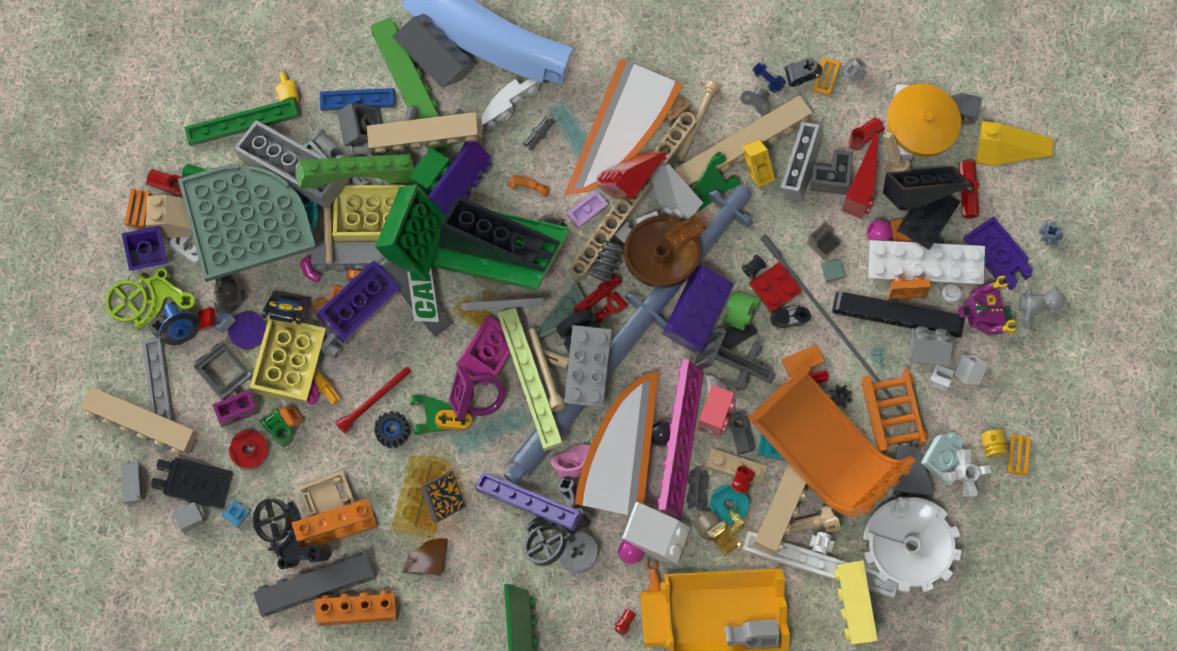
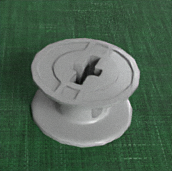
M576 532L574 534V542L566 541L565 550L559 561L568 572L582 574L594 567L597 561L598 549L596 542L591 536L584 532ZM583 547L581 556L578 554L573 559L574 550L578 552Z

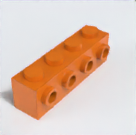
M390 591L379 592V595H371L368 592L360 593L359 596L341 594L337 598H332L331 595H322L320 599H315L317 626L397 621L396 596L391 594Z

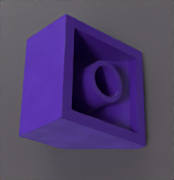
M160 226L121 233L129 271L167 264Z

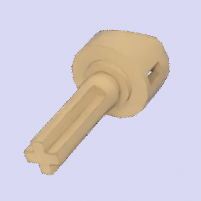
M886 132L883 138L890 162L885 166L886 173L912 170L909 160L900 156L894 132Z
M829 506L821 507V515L790 521L789 523L793 524L790 532L821 526L826 528L827 533L841 530V525L837 518L839 512Z

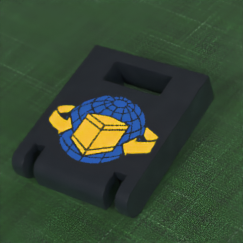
M273 291L263 309L262 318L266 319L270 313L269 319L292 323L295 316L297 317L296 324L300 325L310 306L311 297Z

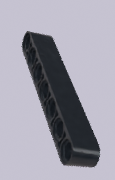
M846 292L835 293L832 312L837 315L840 314L852 318L859 317V319L873 322L878 320V323L910 329H917V327H926L932 331L944 329L951 334V337H962L965 317L961 318L956 313Z

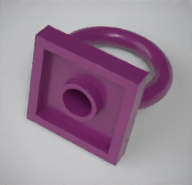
M458 366L448 401L457 419H465L466 412L475 416H486L494 413L501 407L505 400L506 390L499 378L489 374L470 378L466 368ZM481 382L494 384L498 390V396L492 405L486 408H475L470 404L474 397V386Z

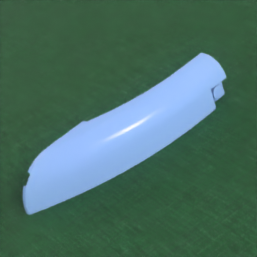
M403 0L402 7L415 17L424 13L429 16L432 22L442 29L444 34L451 41L455 42L457 46L485 61L540 83L545 79L562 85L567 77L573 52L572 47L522 29L489 11L476 2V0Z

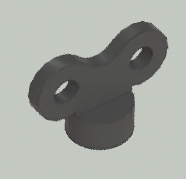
M759 86L756 87L753 93L751 91H744L741 94V101L746 105H754L759 114L765 115L770 110L769 103L765 101L769 93ZM746 95L750 96L749 100L745 99ZM765 105V110H761L760 107Z

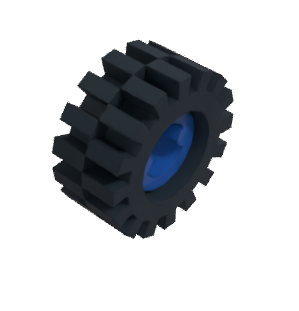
M390 411L389 414L385 412L383 416L380 415L374 427L378 442L388 448H398V445H404L403 442H407L410 435L409 423L405 416ZM390 425H395L398 428L394 431V434L387 432V429H390Z

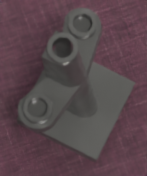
M722 328L711 331L703 350L699 351L694 362L701 370L712 366L714 360L740 370L735 384V389L738 391L746 389L749 383L746 379L748 374L769 384L773 382L776 375L773 373V370L753 361L755 356H759L763 349L759 342L755 341L752 344L746 358L724 348L721 344L727 331Z

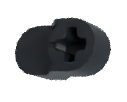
M801 306L779 308L770 316L772 325L783 329L793 326L801 327L811 319L810 311Z

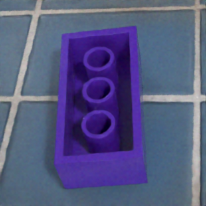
M373 260L319 310L316 317L344 344L399 292L400 287Z
M704 265L698 266L694 274L688 279L662 335L693 353L703 350L734 284Z

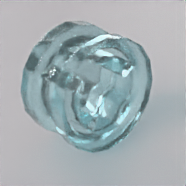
M881 347L877 350L871 348L872 365H875V363L882 365L883 353Z

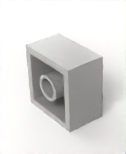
M926 327L912 328L909 344L910 360L912 362L950 366L953 346L951 334L944 329L932 331Z

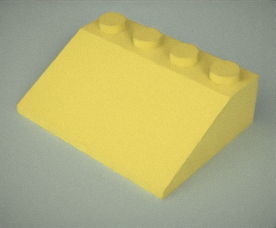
M345 185L334 199V242H377L399 187L409 185Z
M268 319L250 384L251 394L268 398L307 402L326 328L306 323L298 325L296 321L288 323Z
M864 560L837 565L834 574L835 580L840 581L841 589H837L839 601H843L844 604L841 614L842 620L847 621L848 628L844 629L846 641L850 640V644L878 641Z

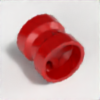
M739 466L737 467L736 478L733 479L731 487L739 493H748L751 488L750 482L754 480L755 472L748 467Z

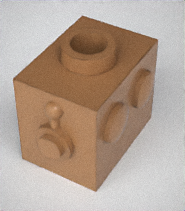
M678 93L674 104L664 119V122L669 127L676 122L682 113L690 112V104L680 93Z

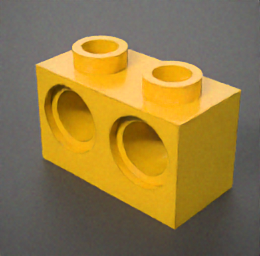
M757 140L742 146L749 176L757 187L775 181L768 149L762 142Z

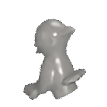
M1056 286L1044 296L1032 294V289L1029 288L1025 296L1020 297L1018 306L1019 311L1025 312L1022 325L1027 329H1031L1032 319L1044 309H1048L1049 313H1055L1061 309L1066 302L1064 294L1058 291Z

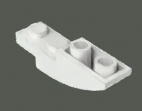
M515 79L506 85L492 99L481 118L482 132L486 129L488 131L493 129L496 123L501 120L509 119L513 113V104L517 105L522 102L525 96L535 94L539 90L538 88H540V82L528 79L519 84Z

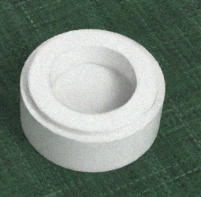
M955 284L946 285L941 293L942 299L949 304L956 303L961 297L960 288Z

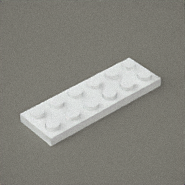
M870 240L868 279L895 280L904 278L906 281L917 277H923L925 280L930 279V282L983 285L985 246L934 243L931 249L928 250L915 242Z

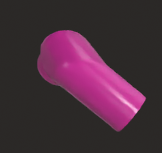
M305 256L301 259L300 267L302 274L313 282L318 283L322 275L312 270L311 257Z

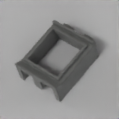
M224 341L221 344L214 345L210 353L199 357L195 365H193L196 372L221 401L225 400L234 391L239 393L242 390L241 385L247 380L252 381L253 377ZM225 351L243 372L220 390L203 368Z

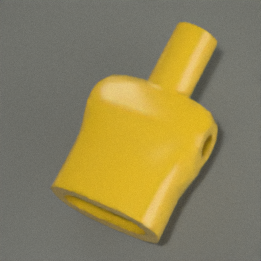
M280 72L281 83L275 86L279 102L293 98L294 102L297 103L299 97L296 82L288 80L286 72Z

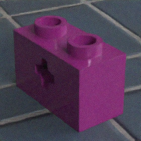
M249 390L212 404L221 428L258 414Z

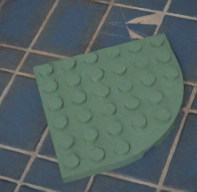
M227 165L178 179L205 282L317 249L309 219L299 195L284 179L273 172L256 166Z

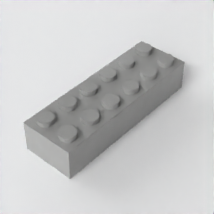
M257 120L233 148L239 160L250 166L260 167L273 172L284 179L294 191L326 209L349 181V178L325 184L319 188L299 189L295 173L300 160L325 158Z

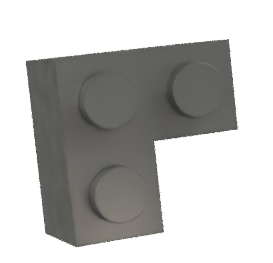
M834 150L831 167L813 165L810 191L847 195L850 186L853 152Z

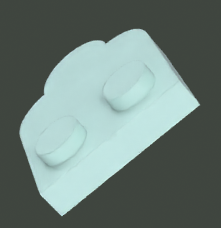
M954 432L936 436L921 462L946 485H952L954 481H944L943 473L955 471V468L960 464L956 450L963 449L961 436Z

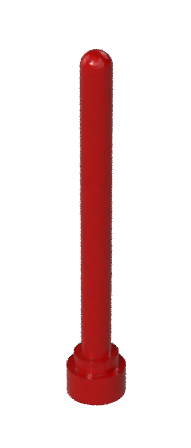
M405 367L348 417L345 416L335 422L337 427L344 434L350 431L352 423L411 373V369Z

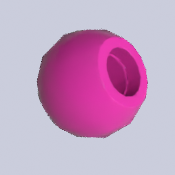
M883 220L871 222L866 230V236L869 241H890L893 234L891 226Z
M623 540L617 554L624 563L637 564L642 560L645 552Z

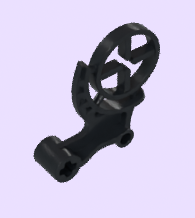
M569 476L563 477L558 482V489L564 497L566 506L580 511L583 515L574 532L566 529L567 536L556 526L557 524L540 517H536L525 527L530 533L524 543V553L537 566H547L556 562L565 550L566 541L574 542V534L582 527L586 528L591 524V519L580 509V505L575 504L578 484ZM555 530L559 533L546 540L543 531ZM537 535L543 544L547 543L549 546L560 541L559 547L553 555L547 546L543 547L539 544L530 549V546ZM542 550L545 551L547 556L545 560L531 558Z
M265 499L254 510L253 526L261 539L271 542V547H268V551H275L278 557L277 565L280 569L295 568L299 564L298 560H308L314 563L330 559L332 550L328 544H314L303 548L301 541L297 542L292 522L301 520V515L294 501H290L286 505L280 499ZM272 502L279 505L284 514L274 517ZM264 506L266 507L268 517H273V521L285 519V527L281 535L279 534L277 523H272L271 519L260 522V513ZM270 524L273 538L268 537L263 532L261 526ZM284 538H286V540L281 545L276 547L277 541H281Z

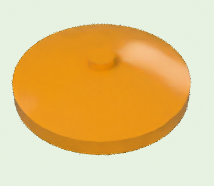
M913 84L903 88L892 99L887 110L886 120L889 132H894L896 142L902 149L916 156L931 157L945 152L956 141L961 130V115L953 98L944 90L930 84Z

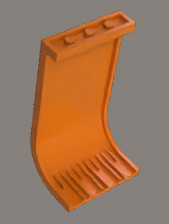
M805 364L747 418L814 493L829 507L850 517H855L862 513L868 514L875 507L873 504L877 500L878 502L887 495L886 491L889 488H894L900 482L899 478L902 475H907L913 469L911 466L916 460L911 455L902 460H895L885 456L873 447L808 374L811 369Z

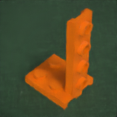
M903 219L890 220L893 232L892 241L912 242L911 239L896 231ZM917 277L906 281L904 278L891 281L887 300L903 299V301L911 300V298H922L924 300L931 287L930 279L925 280L923 277Z

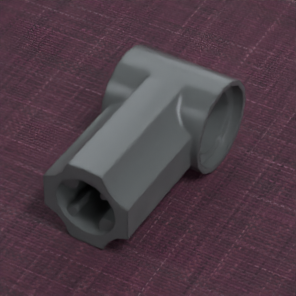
M743 414L734 415L731 418L729 428L733 435L737 453L745 454L754 451L747 417ZM739 420L743 422L744 426L737 428L733 422Z

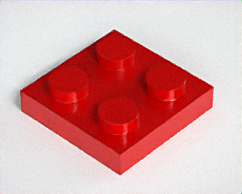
M780 262L749 282V286L762 300V303L771 314L802 293L800 287Z

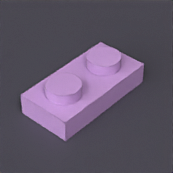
M594 191L567 212V216L580 229L607 208L608 203L597 191Z

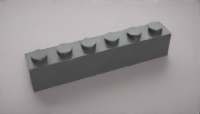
M367 553L354 554L351 556V559L345 561L344 559L336 560L333 562V565L325 567V565L314 568L313 572H301L296 574L295 578L289 580L287 578L280 579L272 586L263 585L258 587L257 591L253 593L260 615L263 618L319 599L322 595H331L374 580L375 576Z

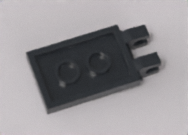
M176 457L172 462L158 459L157 470L169 473L167 480L153 478L152 488L164 490L163 494L167 497L223 509L232 471Z

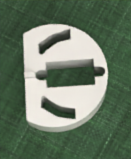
M193 236L180 237V245L177 244L179 237L171 238L169 243L170 249L193 265L200 264L196 246L194 245L191 250L185 249Z

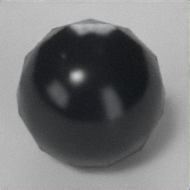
M660 420L653 424L651 442L655 446H667L671 433L670 422Z

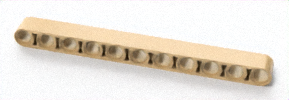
M682 113L654 150V152L670 151V154L666 155L661 163L670 164L695 129V116L692 113ZM684 121H690L692 124L689 126H685L682 123ZM678 135L681 139L673 140L672 137ZM651 176L648 179L649 182L644 184L637 193L638 197L636 199H618L572 262L570 271L574 280L583 281L587 278L588 274L592 271L591 267L596 265L594 260L601 259L597 255L598 252H604L600 248L601 245H607L605 242L599 244L596 240L604 238L610 242L614 241L615 233L631 218L653 188ZM621 208H625L627 212L625 214H620L618 210ZM609 223H614L617 225L613 229L607 227ZM587 253L595 254L591 259L585 257ZM578 267L584 269V271L580 274L574 272V270Z

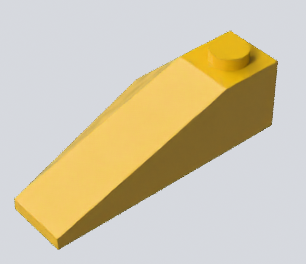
M982 121L978 134L976 164L998 166L1004 163L1052 157L1054 138L1000 123Z

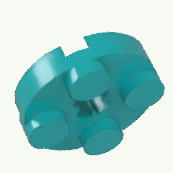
M730 485L718 488L710 500V511L716 512L723 525H734L741 522L748 512L749 500L747 495L735 491ZM724 502H733L735 506H733L732 510L726 509Z

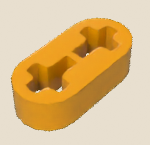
M441 410L436 414L435 424L440 429L465 431L471 427L472 417L466 412L465 420L469 422L461 425L460 421H455L461 419L456 418L453 410ZM443 415L446 416V419H449L446 421V424L439 420Z

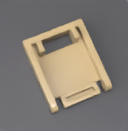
M343 470L299 486L300 492L308 490V492L301 495L309 516L355 503ZM342 482L348 494V497L344 499L340 498L336 487L337 484Z

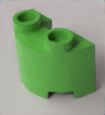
M740 290L737 293L734 292L726 307L729 310L726 316L723 317V323L744 331L747 324L750 325L753 320L752 311L759 309L762 300Z

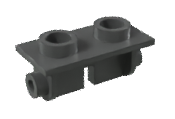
M700 468L690 471L688 475L689 492L686 496L688 509L697 507V510H704V507L707 506V492H701V489H708L709 475H707V471L700 470Z

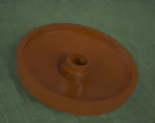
M655 216L645 219L630 231L625 241L624 259L629 272L638 281L650 287L670 288L682 284L694 274L700 262L701 248L696 233L688 224L674 217Z

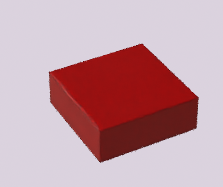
M208 307L198 311V318L200 320L199 330L205 331L215 327V308Z

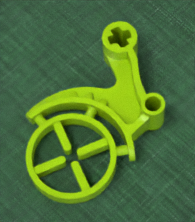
M163 268L158 269L155 275L147 279L138 275L139 281L137 283L130 280L116 283L108 291L105 300L106 309L114 319L123 323L134 322L136 330L147 326L152 319L158 316L167 298H172L184 312L194 313L199 306L198 301L192 294L184 293L179 288L170 284L172 277ZM143 282L148 285L152 300H148V295L141 286ZM125 285L138 287L128 296L130 301H133L141 293L144 296V304L140 311L130 302L127 304L136 314L130 318L115 316L126 307L124 302L120 303L112 311L110 308V299L114 292L126 301L127 298L118 289ZM189 300L191 304L187 306L186 302ZM148 305H151L147 315L141 321H139L138 319H140L145 314Z

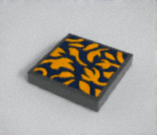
M448 471L421 486L433 523H438L466 507L453 471Z

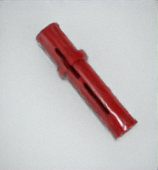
M613 275L611 277L612 281L600 283L594 292L573 308L574 312L577 313L582 310L591 309L604 297L610 296L611 292L621 285L620 278L617 275Z

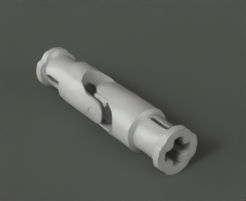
M323 129L317 131L312 136L311 141L321 148L322 153L327 158H332L335 154H339L336 158L348 157L333 140L331 141L325 135L326 132ZM364 177L349 178V182L353 185L372 184L370 180H366Z

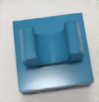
M234 500L222 516L239 528L250 514V511Z

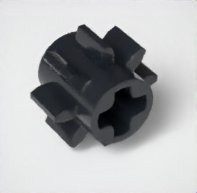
M836 384L835 391L830 390L829 392L833 396L830 399L837 407L842 406L845 409L846 402H852V399L848 397L852 395V391L846 389L847 385L839 387ZM840 394H843L842 399L838 398Z

